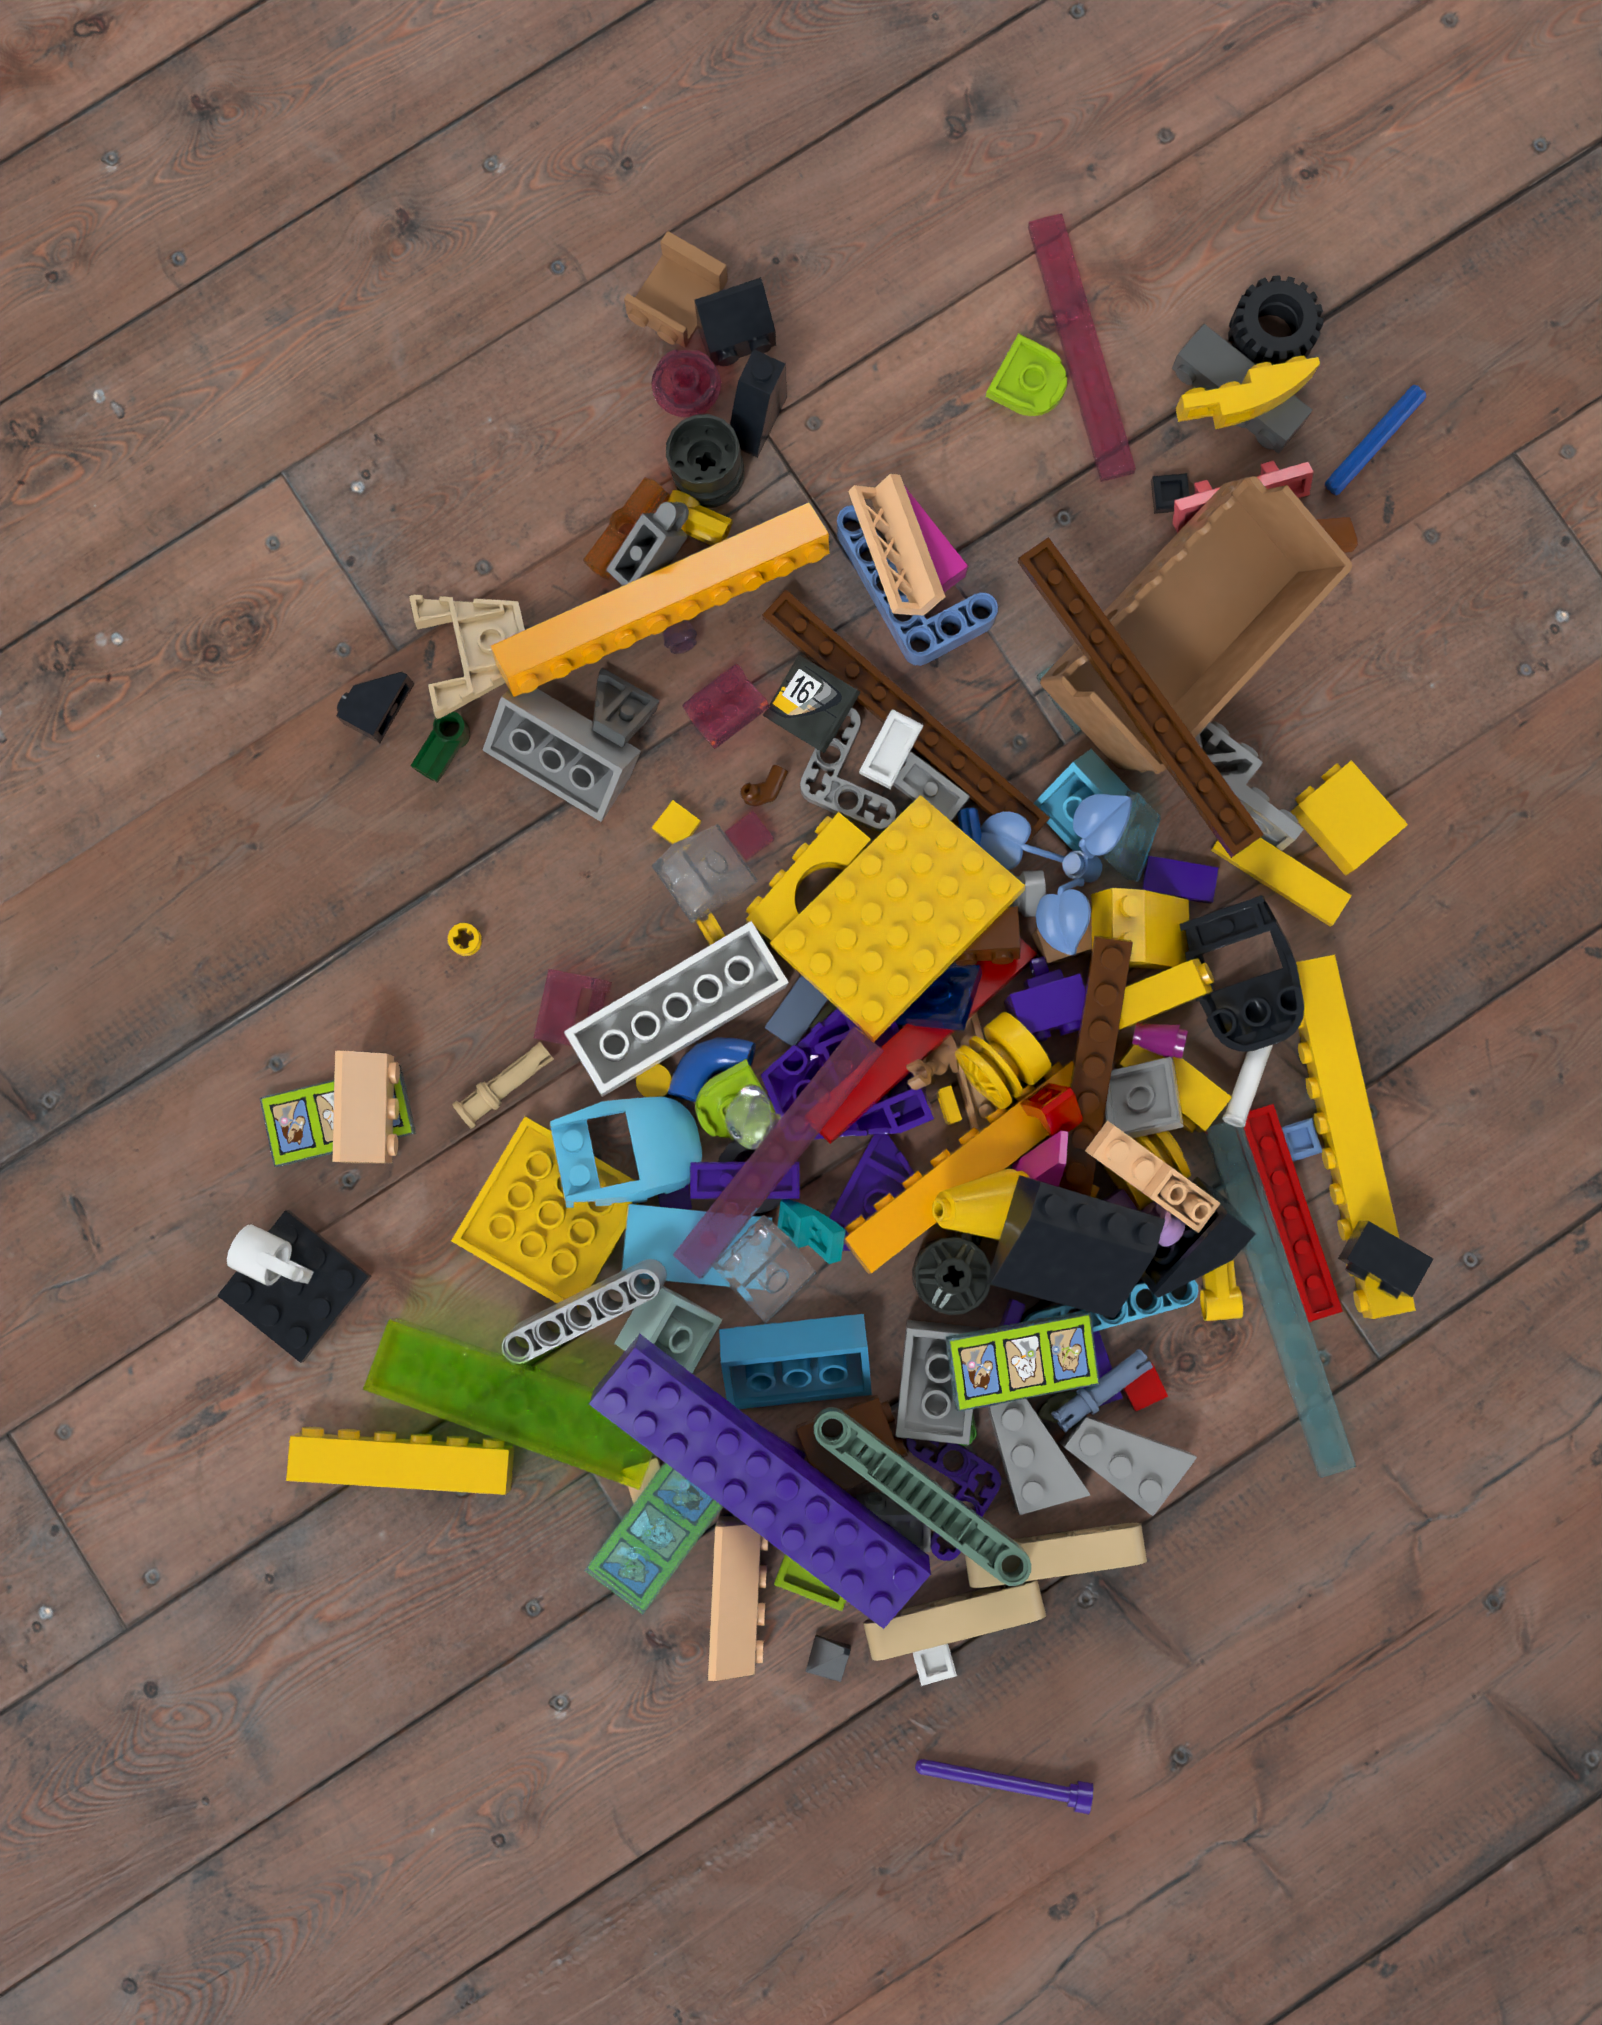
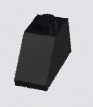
M401 671L353 685L350 692L344 693L340 698L336 717L344 725L380 744L414 683L407 674Z

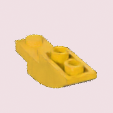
M1297 356L1287 360L1285 363L1272 365L1270 362L1259 363L1248 370L1241 385L1239 382L1234 381L1225 383L1218 389L1205 391V388L1200 387L1188 390L1181 395L1176 407L1178 422L1213 416L1215 429H1219L1258 417L1284 403L1297 393L1313 377L1320 365L1319 357L1307 359L1305 356Z

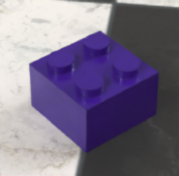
M1077 974L1010 994L1004 1001V1005L1008 1014H1011L1020 1021L1038 1042H1042L1051 1037L1050 1032L1059 1030L1061 1036L1079 1031L1085 987L1081 975Z

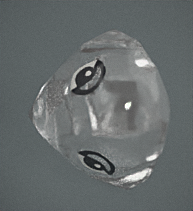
M749 1084L734 1097L727 1107L724 1123L727 1131L736 1142L748 1149H759L769 1134L772 1133L771 1128H781V1114L772 1113L770 1101L765 1092L759 1086Z

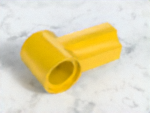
M672 491L667 502H682L688 508V519L681 528L687 535L711 546L728 538L733 524L732 519L701 506L694 497L682 491Z
M1233 1259L1202 1276L1203 1289L1200 1291V1305L1204 1321L1240 1319L1243 1317L1242 1294L1239 1286H1236Z

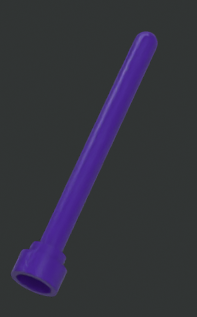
M920 1759L915 1764L916 1771L921 1775L1067 1802V1807H1073L1074 1812L1089 1815L1091 1811L1093 1783L1077 1781V1784L1070 1783L1069 1787L926 1759Z

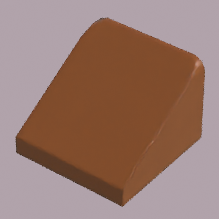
M1350 517L1317 519L1319 524L1344 553L1353 552L1358 546V539Z

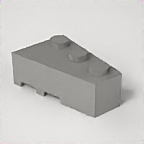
M1026 1397L992 1403L987 1406L1014 1506L1019 1515L1090 1496V1493Z
M1085 1416L1073 1425L1072 1429L1070 1428L1059 1442L1152 1516L1156 1514L1197 1458V1456L1188 1451L1089 1416Z

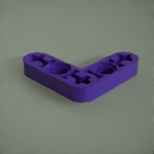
M906 1438V1445L909 1451L921 1461L958 1483L960 1486L954 1497L960 1501L971 1502L975 1507V1512L983 1517L1001 1486V1477L997 1469L956 1443L946 1442L938 1451L936 1461H933L929 1458L934 1454L932 1450L925 1446L917 1450L915 1448L916 1441ZM930 1441L932 1444L936 1445L937 1447L939 1446V1442H938V1441ZM950 1450L959 1451L963 1455L964 1462L955 1471L948 1470L943 1465V1457ZM986 1471H990V1479L993 1481V1485L991 1487L986 1485L982 1487L978 1495L985 1499L980 1504L972 1495L964 1492L969 1487L974 1493L978 1486L975 1475L977 1473L984 1475ZM932 1531L930 1535L932 1553L943 1561H951L957 1558L961 1551L956 1547L953 1550L946 1548L943 1552L939 1551L940 1544L937 1538L940 1535Z

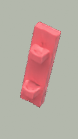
M1274 461L1261 464V474L1257 478L1267 489L1288 485L1298 498L1310 495L1313 470L1309 462L1279 470ZM1204 480L1194 484L1195 494L1174 500L1173 525L1177 533L1219 488L1212 489L1208 480Z

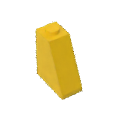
M1199 958L1192 959L1125 987L1119 1030L1141 1023L1212 992L1213 989L1210 984L1214 983V978L1206 963L1201 964Z

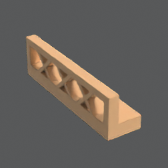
M889 474L875 488L854 485L848 492L892 613L924 616L946 596L901 475ZM865 499L872 501L875 512L866 505ZM875 527L884 534L886 542L877 535ZM886 558L896 566L897 572L888 565ZM898 589L907 596L908 602H902Z

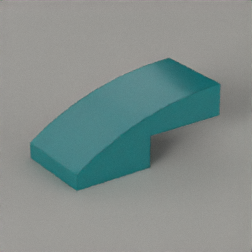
M782 1199L780 1202L777 1231L796 1249L809 1245L828 1264L841 1261L846 1230L829 1217L809 1206L790 1199Z

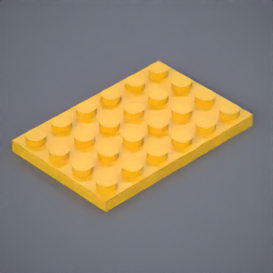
M920 795L770 944L782 958L875 1042L1025 891V885Z

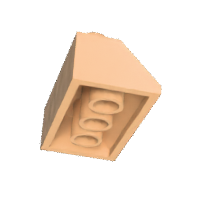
M719 1516L715 1526L708 1681L754 1675L756 1663H763L764 1640H757V1625L764 1626L765 1603H758L759 1588H766L767 1565H760L761 1550L768 1551V1540L734 1516Z

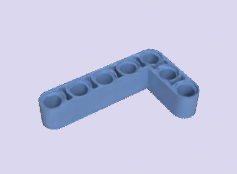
M846 506L839 512L837 517L838 539L902 654L909 663L918 666L927 664L992 628L997 616L998 604L992 595L981 592L968 597L929 619L921 615H911L912 618L908 621H898L892 613L885 591L877 587V583L881 580L874 561H865L860 557L861 553L869 550L862 528L854 532L844 528V524L849 521L859 523L854 506ZM886 558L888 565L897 572L896 566ZM898 589L902 602H908L907 596ZM977 607H983L987 609L990 616L985 619H979L973 615L972 610ZM951 623L958 627L959 633L953 636L947 635L942 631L941 627L944 624ZM917 639L923 640L928 644L929 648L926 651L917 652L912 649L910 643Z

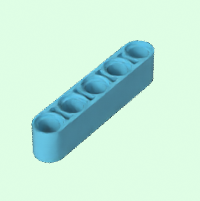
M1195 1280L1187 1283V1292L1181 1299H1175L1171 1292L1158 1298L1153 1295L1144 1281L1137 1282L1115 1318L1106 1319L1103 1315L1082 1309L1079 1310H1081L1083 1316L1089 1315L1092 1333L1187 1306L1197 1298L1198 1285ZM1142 1289H1148L1153 1298L1151 1305L1145 1309L1139 1308L1136 1303V1295ZM1058 1304L1031 1312L1024 1318L1022 1328L1031 1326L1034 1320L1038 1318H1044L1048 1323L1066 1320L1067 1313L1074 1309V1307Z

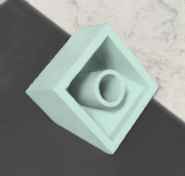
M650 1280L647 1286H654L655 1282ZM663 1286L652 1300L634 1308L614 1344L626 1351L640 1333L693 1373L722 1319Z

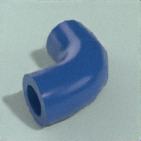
M716 1037L698 1043L681 1058L672 1076L668 1094L680 1099L696 1102L701 1088L715 1074L724 1072L745 1059L752 1067L756 1044L739 1038Z

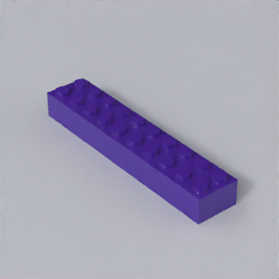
M640 1333L594 1388L589 1402L590 1406L883 1629L931 1575L928 1554L876 1516L867 1507Z

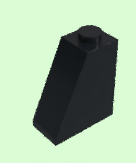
M753 349L738 380L730 426L735 431L740 449L758 458L787 399L786 363Z

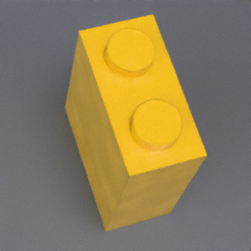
M1352 760L1343 768L1336 763L1321 776L1325 783L1316 790L1310 785L1294 799L1299 805L1290 811L1345 876L1358 868L1408 825Z

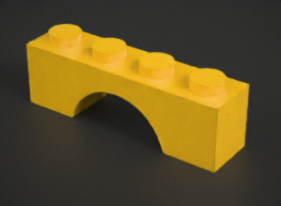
M840 812L833 819L827 816L815 830V833L818 834L815 840L810 845L806 842L803 843L792 856L795 863L789 870L785 872L781 869L770 881L769 886L772 889L764 898L757 896L745 912L749 914L746 918V923L752 921L760 936L768 943L799 915L795 906V896L800 884L808 875L825 868L844 870L871 844V839Z

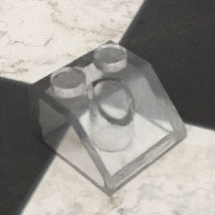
M718 824L674 843L652 865L654 871L691 923L706 917L709 913L716 912L758 882Z
M765 1215L755 1224L751 1225L712 1265L728 1286L765 1324L817 1274L793 1241Z

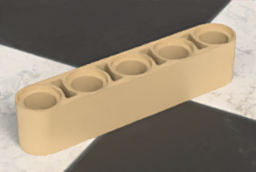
M1123 1523L1012 1539L1024 1549L1032 1564L1030 1576L1026 1581L1135 1566L1147 1562L1141 1523ZM965 1555L970 1587L981 1588L1004 1584ZM1016 1555L1007 1556L1002 1562V1570L1006 1572L1015 1571L1020 1565V1558Z
M1038 1580L1025 1581L1018 1586L997 1585L902 1609L884 1629L870 1618L865 1620L863 1625L871 1658L878 1661L1038 1621L1046 1617V1611Z

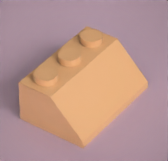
M335 1051L332 1162L392 1163V1156L397 1155L398 1137L397 1134H393V1120L398 1119L399 1102L397 1098L393 1097L394 1084L399 1082L400 1068L399 1063L394 1062V1056L386 1053Z

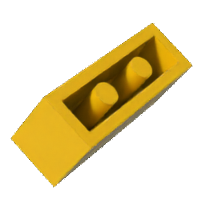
M1131 1044L1115 1067L1119 1069L1165 1057L1141 1048L1138 1045ZM1173 1057L1183 1128L1190 1133H1193L1194 1130L1199 1133L1204 1132L1232 1097L1183 1058Z

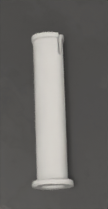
M1273 1045L1247 1052L1231 1095L1232 1098L1222 1118L1224 1122L1235 1127H1245L1247 1116Z

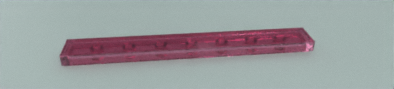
M1061 213L1029 221V234L1100 481L1104 482L1134 474L1136 468L1063 215Z
M853 1027L674 1252L673 1256L699 1279L704 1278L884 1050L858 1028Z

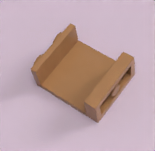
M667 231L660 242L662 256L636 297L627 293L624 302L628 317L633 323L643 328L648 326L657 331L658 336L665 342L672 345L676 342L686 348L698 329L694 300L722 291L728 281L727 265Z

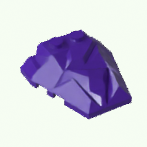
M837 1008L825 1020L815 1025L811 1029L812 1031L797 1045H793L761 1074L787 1141L825 1139L805 1119V1115L901 1030L897 1019L874 1042ZM910 1072L839 1137L903 1133L934 1120L935 1117L926 1094V1087L919 1090L912 1089L908 1085V1080L913 1078L914 1075Z

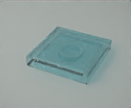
M1127 790L1125 796L1132 798L1128 823L1117 845L1105 854L1104 858L1124 878L1138 882L1161 817L1139 793Z

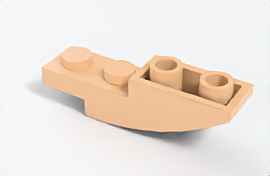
M1106 1121L1085 1150L1198 1233L1220 1205V1202L1109 1121Z

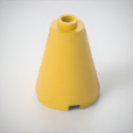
M1005 1169L941 1191L936 1196L932 1205L933 1216L942 1228L1000 1240L1019 1175L1030 1177L1023 1171Z

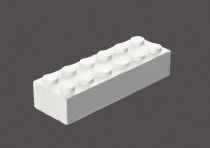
M751 921L564 1031L603 1097L785 989L789 982Z

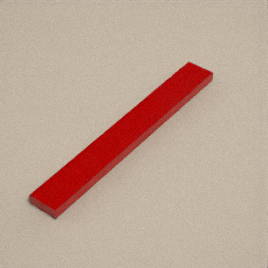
M1020 938V959H1013L1012 963L1003 965L994 964L992 961H977V964L966 970L805 1115V1119L830 1144L834 1142L910 1073L906 1065L917 1059L923 1061L1029 965L1030 960L1036 959L1037 953Z

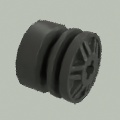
M711 414L693 415L682 420L672 429L666 442V459L677 490L694 497L705 508H716L728 503L739 493L744 482V463L740 444L734 429L724 419Z
M958 1237L938 1238L926 1244L917 1254L912 1268L913 1285L919 1297L932 1309L947 1315L964 1314L978 1307L987 1296L990 1288L987 1280L991 1266L984 1252L973 1242ZM951 1265L954 1270L962 1272V1276L957 1278V1285L952 1286L951 1282L943 1280V1275L948 1273L947 1267Z

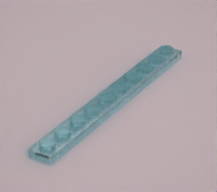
M1226 1122L1211 1126L1204 1132L1226 1198L1256 1233L1243 1250L1317 1474L1323 1478L1355 1468L1356 1464L1244 1127H1235Z

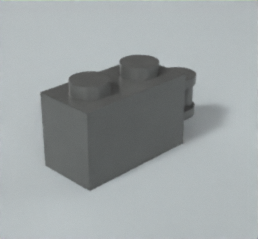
M664 502L655 513H642L606 570L624 586L670 565L688 537L681 529L688 519L689 511L687 506L682 502Z

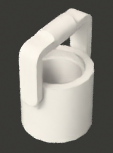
M252 1224L245 1226L236 1235L228 1251L227 1265L230 1268L267 1286L275 1283L281 1275L288 1279L308 1284L314 1273L312 1270L290 1260L292 1246L289 1242Z

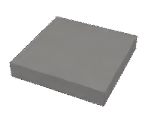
M1167 1057L1112 1070L1105 1107L1106 1121L1115 1125L1131 1138L1184 1127L1173 1059Z

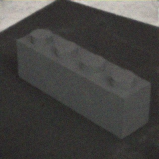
M1203 324L1178 353L1172 369L1183 383L1187 385L1192 384L1195 388H1205L1206 391L1218 389L1221 385L1228 382L1236 381L1241 385L1248 370L1256 364L1207 325ZM1293 395L1274 409L1236 425L1241 428H1247L1256 436L1257 441L1263 447L1270 450L1273 449L1279 454L1305 424L1313 410Z

